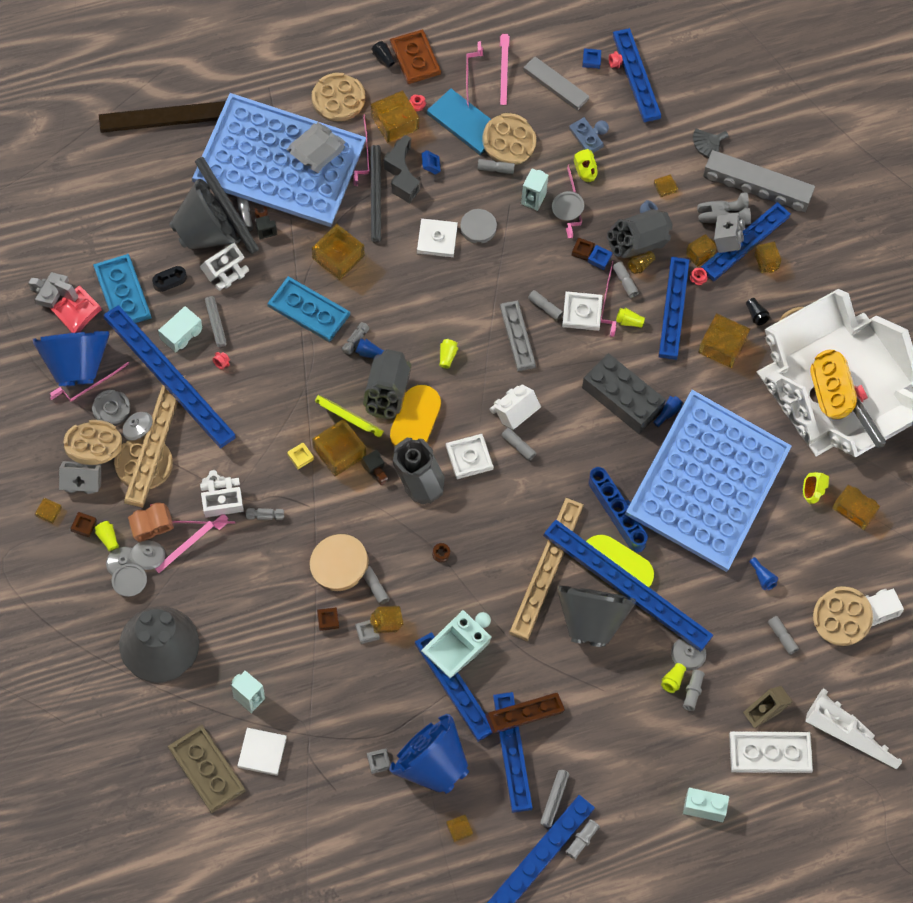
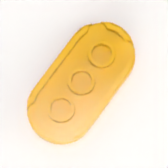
M831 349L822 351L815 357V361L810 368L819 407L827 417L842 419L854 410L857 403V395L848 362L845 356L838 351Z
M417 385L405 393L402 409L396 415L390 430V440L394 448L407 437L412 438V440L424 439L426 443L428 442L441 407V399L435 389L427 385Z

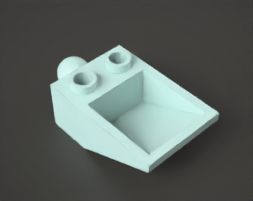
M462 610L421 652L444 674L452 678L490 643L492 637L483 629L490 625L491 618L489 614L481 612L477 614L474 621Z

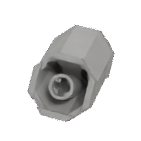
M317 122V124L313 123L310 129L292 142L286 150L304 165L311 166V170L319 173L326 164L343 151L345 141L333 134L328 127Z

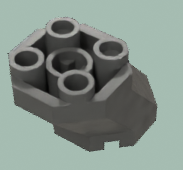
M651 209L626 219H619L607 232V240L614 256L631 258L655 248H663L670 241L671 235L668 234L669 230H672L673 224L667 212Z
M387 349L381 355L378 354L374 357L363 401L367 413L374 417L392 419L402 409L412 366L409 360L408 362L406 361L405 355L402 352Z
M407 437L398 443L394 448L393 466L405 487V492L414 502L431 504L443 495L445 480L433 455V449L424 439L412 440V438Z

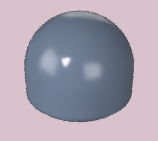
M646 200L640 207V213L651 210L649 207L654 210H658V207L652 201Z

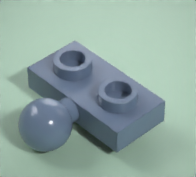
M584 117L571 124L569 129L584 150L589 149L594 153L604 147L597 134H606L609 130V125L606 121L600 120L592 128Z

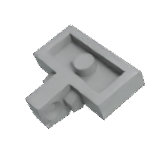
M51 272L49 277L42 279V281L38 278H31L28 284L30 290L38 294L35 298L36 304L53 308L60 297L54 284L57 280L68 283V276Z

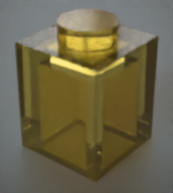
M705 234L688 244L686 255L698 267L715 255L717 247L714 240L709 239Z
M775 241L757 245L755 257L761 273H772L779 269L781 257Z
M400 606L378 607L370 617L374 633L397 632L404 625Z

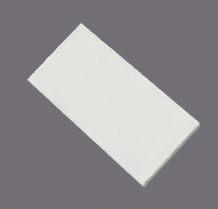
M810 732L729 733L731 772H813Z

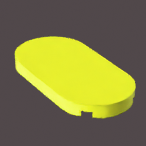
M320 395L315 399V402L319 403L320 406L361 429L372 432L377 437L382 436L384 430Z
M596 535L586 541L648 587L651 586L654 570L648 560L606 535Z

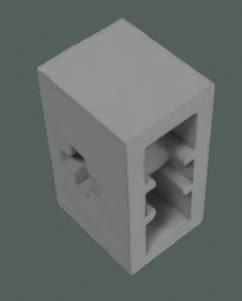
M739 212L717 216L714 241L719 253L740 250L741 242L744 241L743 230H745L744 219L740 218Z
M62 462L59 467V490H65L70 493L84 491L87 494L99 491L101 487V464L85 465L78 462Z

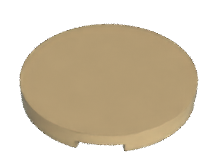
M344 73L328 74L319 79V82L312 90V104L316 112L323 118L331 121H346L358 115L363 109L365 90L358 79L344 75Z
M503 113L489 120L482 135V142L487 154L495 161L517 165L525 162L532 155L536 146V134L525 118L512 113Z
M89 420V423L78 426L74 425L67 431L64 437V449L68 457L75 462L85 465H97L108 462L115 458L122 448V436L116 429V426L101 420Z
M146 435L140 439L129 440L123 443L121 451L115 457L114 465L117 476L128 487ZM165 443L150 489L164 483L172 471V454Z
M337 534L325 538L315 547L310 558V570L314 579L321 586L331 591H343L354 587L363 577L369 564L368 554L363 544L355 537L346 534Z
M836 587L819 598L814 608L813 621L818 633L827 642L837 646H849L859 642L868 634L873 623V610L869 600L860 591L851 587Z

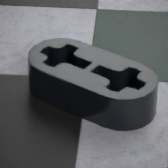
M175 266L157 273L152 279L154 289L158 292H163L185 283L187 279L186 270L181 266ZM178 273L181 277L178 278L175 274ZM161 280L164 284L161 285L158 281Z

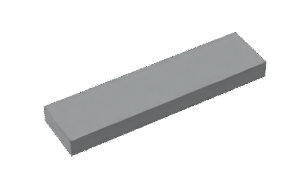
M537 57L531 59L524 66V72L577 111L589 100V95Z
M518 300L500 304L517 372L536 368Z

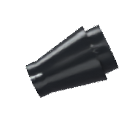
M379 41L371 48L372 54L385 64L387 68L396 63L387 43Z
M751 298L746 302L753 323L760 326L769 321V312L755 298Z

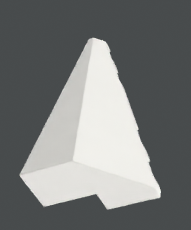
M823 688L807 712L806 722L897 769L902 764V760L888 752L889 748L886 745L881 747L873 739L875 735L855 716L840 708L841 703L838 701L834 703L827 696L828 691Z

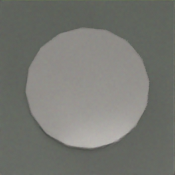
M483 209L471 210L462 217L460 224L461 233L465 239L472 243H486L496 234V218L492 213Z
M115 390L103 391L96 396L92 404L94 418L109 422L114 426L126 421L130 415L129 399L122 392Z

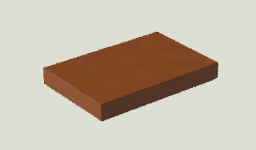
M423 29L390 39V44L407 84L441 75L440 67Z

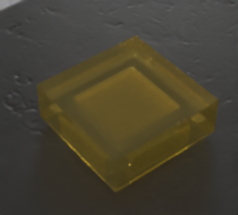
M671 174L654 180V185L660 197L678 191Z
M43 498L35 512V516L53 524L62 506Z
M466 815L446 822L453 842L473 835Z

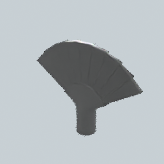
M695 129L693 142L695 148L709 158L712 150L719 152L720 141L728 138L729 135L727 131L714 135Z

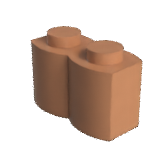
M154 503L147 510L134 511L128 517L133 538L138 542L151 539L174 528L169 508L164 503Z

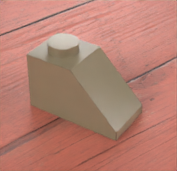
M779 686L769 689L743 713L752 726L757 728L780 714L793 701L783 687Z

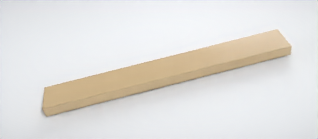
M162 385L152 415V426L146 433L124 499L125 504L144 507L178 403L164 385Z
M566 498L557 520L571 531H574L584 504ZM549 540L509 633L528 641L565 553Z

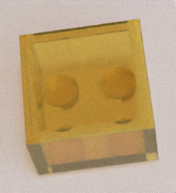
M403 90L371 104V117L387 143L419 129V116Z
M338 224L312 247V259L339 280L365 256L364 244Z
M716 313L701 341L698 353L733 368L748 339L750 328Z
M345 419L312 438L314 451L334 476L339 475L366 456V446Z

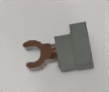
M264 206L263 213H259L257 208H255V222L259 240L277 235L275 221H270L269 216H267L266 206Z
M378 450L362 457L361 464L369 474L374 472L380 485L386 483L388 477L381 469L384 467V461Z

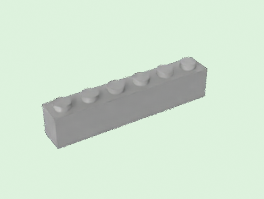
M714 150L710 154L703 177L711 181L723 183L728 187L740 189L743 192L757 195L762 199L778 202L780 205H785L805 213L815 186Z

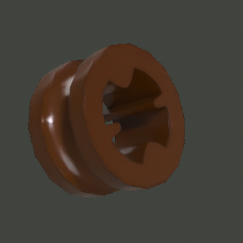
M444 543L435 545L432 552L433 559L437 562L447 561L450 556L449 546ZM439 549H443V552L446 551L444 556L437 554Z

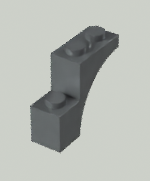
M404 135L402 139L396 141L393 150L386 153L383 161L384 169L395 175L391 181L392 193L410 204L420 191V181L410 173L406 166L405 158L411 148V138Z

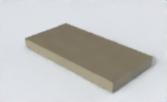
M203 725L168 746L171 754L210 813L215 812L246 792V789Z

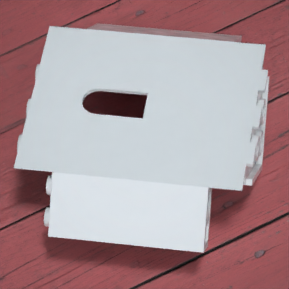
M840 289L833 291L765 329L766 342L771 348V357L774 362L756 372L815 456L822 454L832 447H836L845 453L857 457L875 447V444L854 411L842 419H831L821 411L819 403L814 402L810 398V391L814 388L810 368L815 361V357L825 350H835L845 356L854 386L862 385L868 397L861 403L885 440L913 425V345L908 329L879 316L869 319L865 313H862L855 317L849 293Z

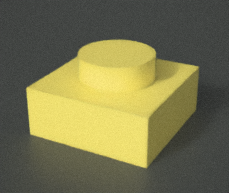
M304 443L287 452L288 457L297 469L314 460V456Z

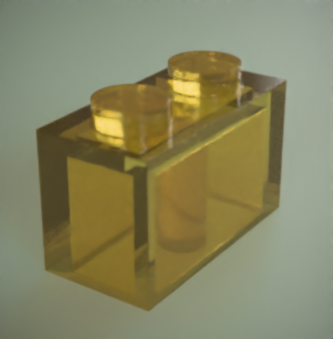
M848 484L835 501L832 509L865 530L877 515L880 505L874 499L863 495L858 488Z

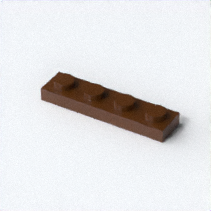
M557 692L487 713L485 716L494 734L561 714L565 709Z

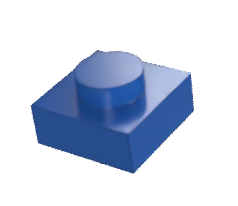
M584 48L582 67L600 69L601 50Z
M424 151L422 153L423 169L435 175L441 172L439 156L430 151Z
M596 245L588 258V263L604 270L613 252Z

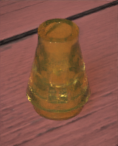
M648 251L632 257L628 262L630 271L633 274H641L655 260V255L653 252Z

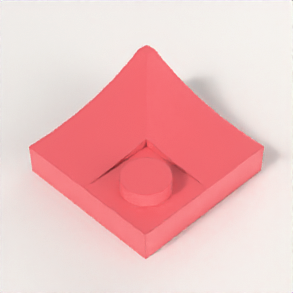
M80 285L75 288L78 294L75 302L64 297L53 308H50L71 333L81 332L91 319L102 311L100 305Z

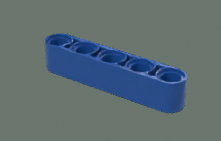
M601 467L593 468L589 476L590 488L628 547L634 552H642L646 547L647 533L639 522L625 515L629 505L606 470ZM594 477H600L602 480L597 481ZM609 492L612 496H606L603 493ZM616 507L621 508L622 511H621V512H617V511L614 510V508H616ZM624 523H629L632 527H626ZM634 539H640L642 543H636Z

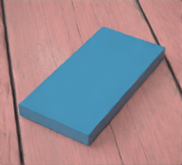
M449 89L427 110V114L481 155L485 151L482 142L483 131L491 119L470 102L468 108L467 100L453 89Z
M129 254L93 264L109 311L119 305L135 323L151 319L148 305Z
M289 276L267 303L269 308L328 342L333 339L350 316V311Z

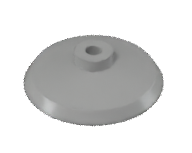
M572 191L558 194L552 202L554 215L562 220H573L580 216L584 210L583 198Z
M137 412L131 415L124 423L123 436L127 440H137L143 437L152 426V416L147 412Z
M145 540L137 543L131 549L130 559L133 564L140 566L144 570H151L159 567L164 562L166 554L161 544Z
M118 547L108 555L106 567L111 575H113L118 567L124 564H133L130 559L131 547Z
M124 564L114 571L111 579L112 586L122 596H135L145 588L147 575L143 568L136 564Z
M682 638L677 640L672 646V660L675 664L680 663L684 665L686 670H696L706 660L707 653L705 648L700 652Z

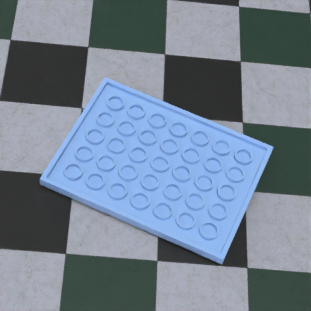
M230 93L202 157L206 160L225 193L331 227L365 145L366 137L321 123L328 127L333 134L345 141V148L317 173L310 169L311 166L301 163L286 149L292 142L309 130L313 123L317 124L318 121ZM197 167L193 175L192 182L195 183V181L198 179H202L206 182L205 178L203 177L202 173Z
M691 390L625 515L727 572L792 446L696 391Z

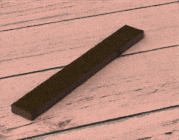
M226 101L99 114L100 132L218 121Z

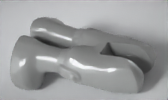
M741 193L738 200L733 202L711 201L698 204L697 210L699 213H702L698 216L699 222L716 223L717 216L731 214L729 211H740V218L744 219L745 225H750L751 212L750 208H748V193Z

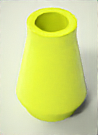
M626 307L625 309H619L616 322L620 323V325L642 328L645 317L636 314Z
M444 339L440 344V367L450 368L458 350L457 342Z
M104 521L95 526V534L108 551L119 547L113 524H110L109 521Z
M676 663L662 678V688L669 693H675V691L679 690L686 667Z

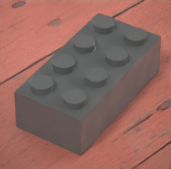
M609 353L583 378L582 388L638 434L659 415L665 405L666 399Z

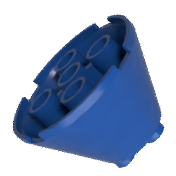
M94 331V333L78 332L41 337V340H37V338L32 340L56 383H59V386L67 387L75 386V382L77 384L94 383L110 334L109 331Z
M450 714L440 716L438 718L440 721L435 725L429 723L396 755L399 758L396 764L392 762L389 770L393 775L438 793L444 792L445 794L454 788V783L459 778L463 779L468 775V763L453 717Z

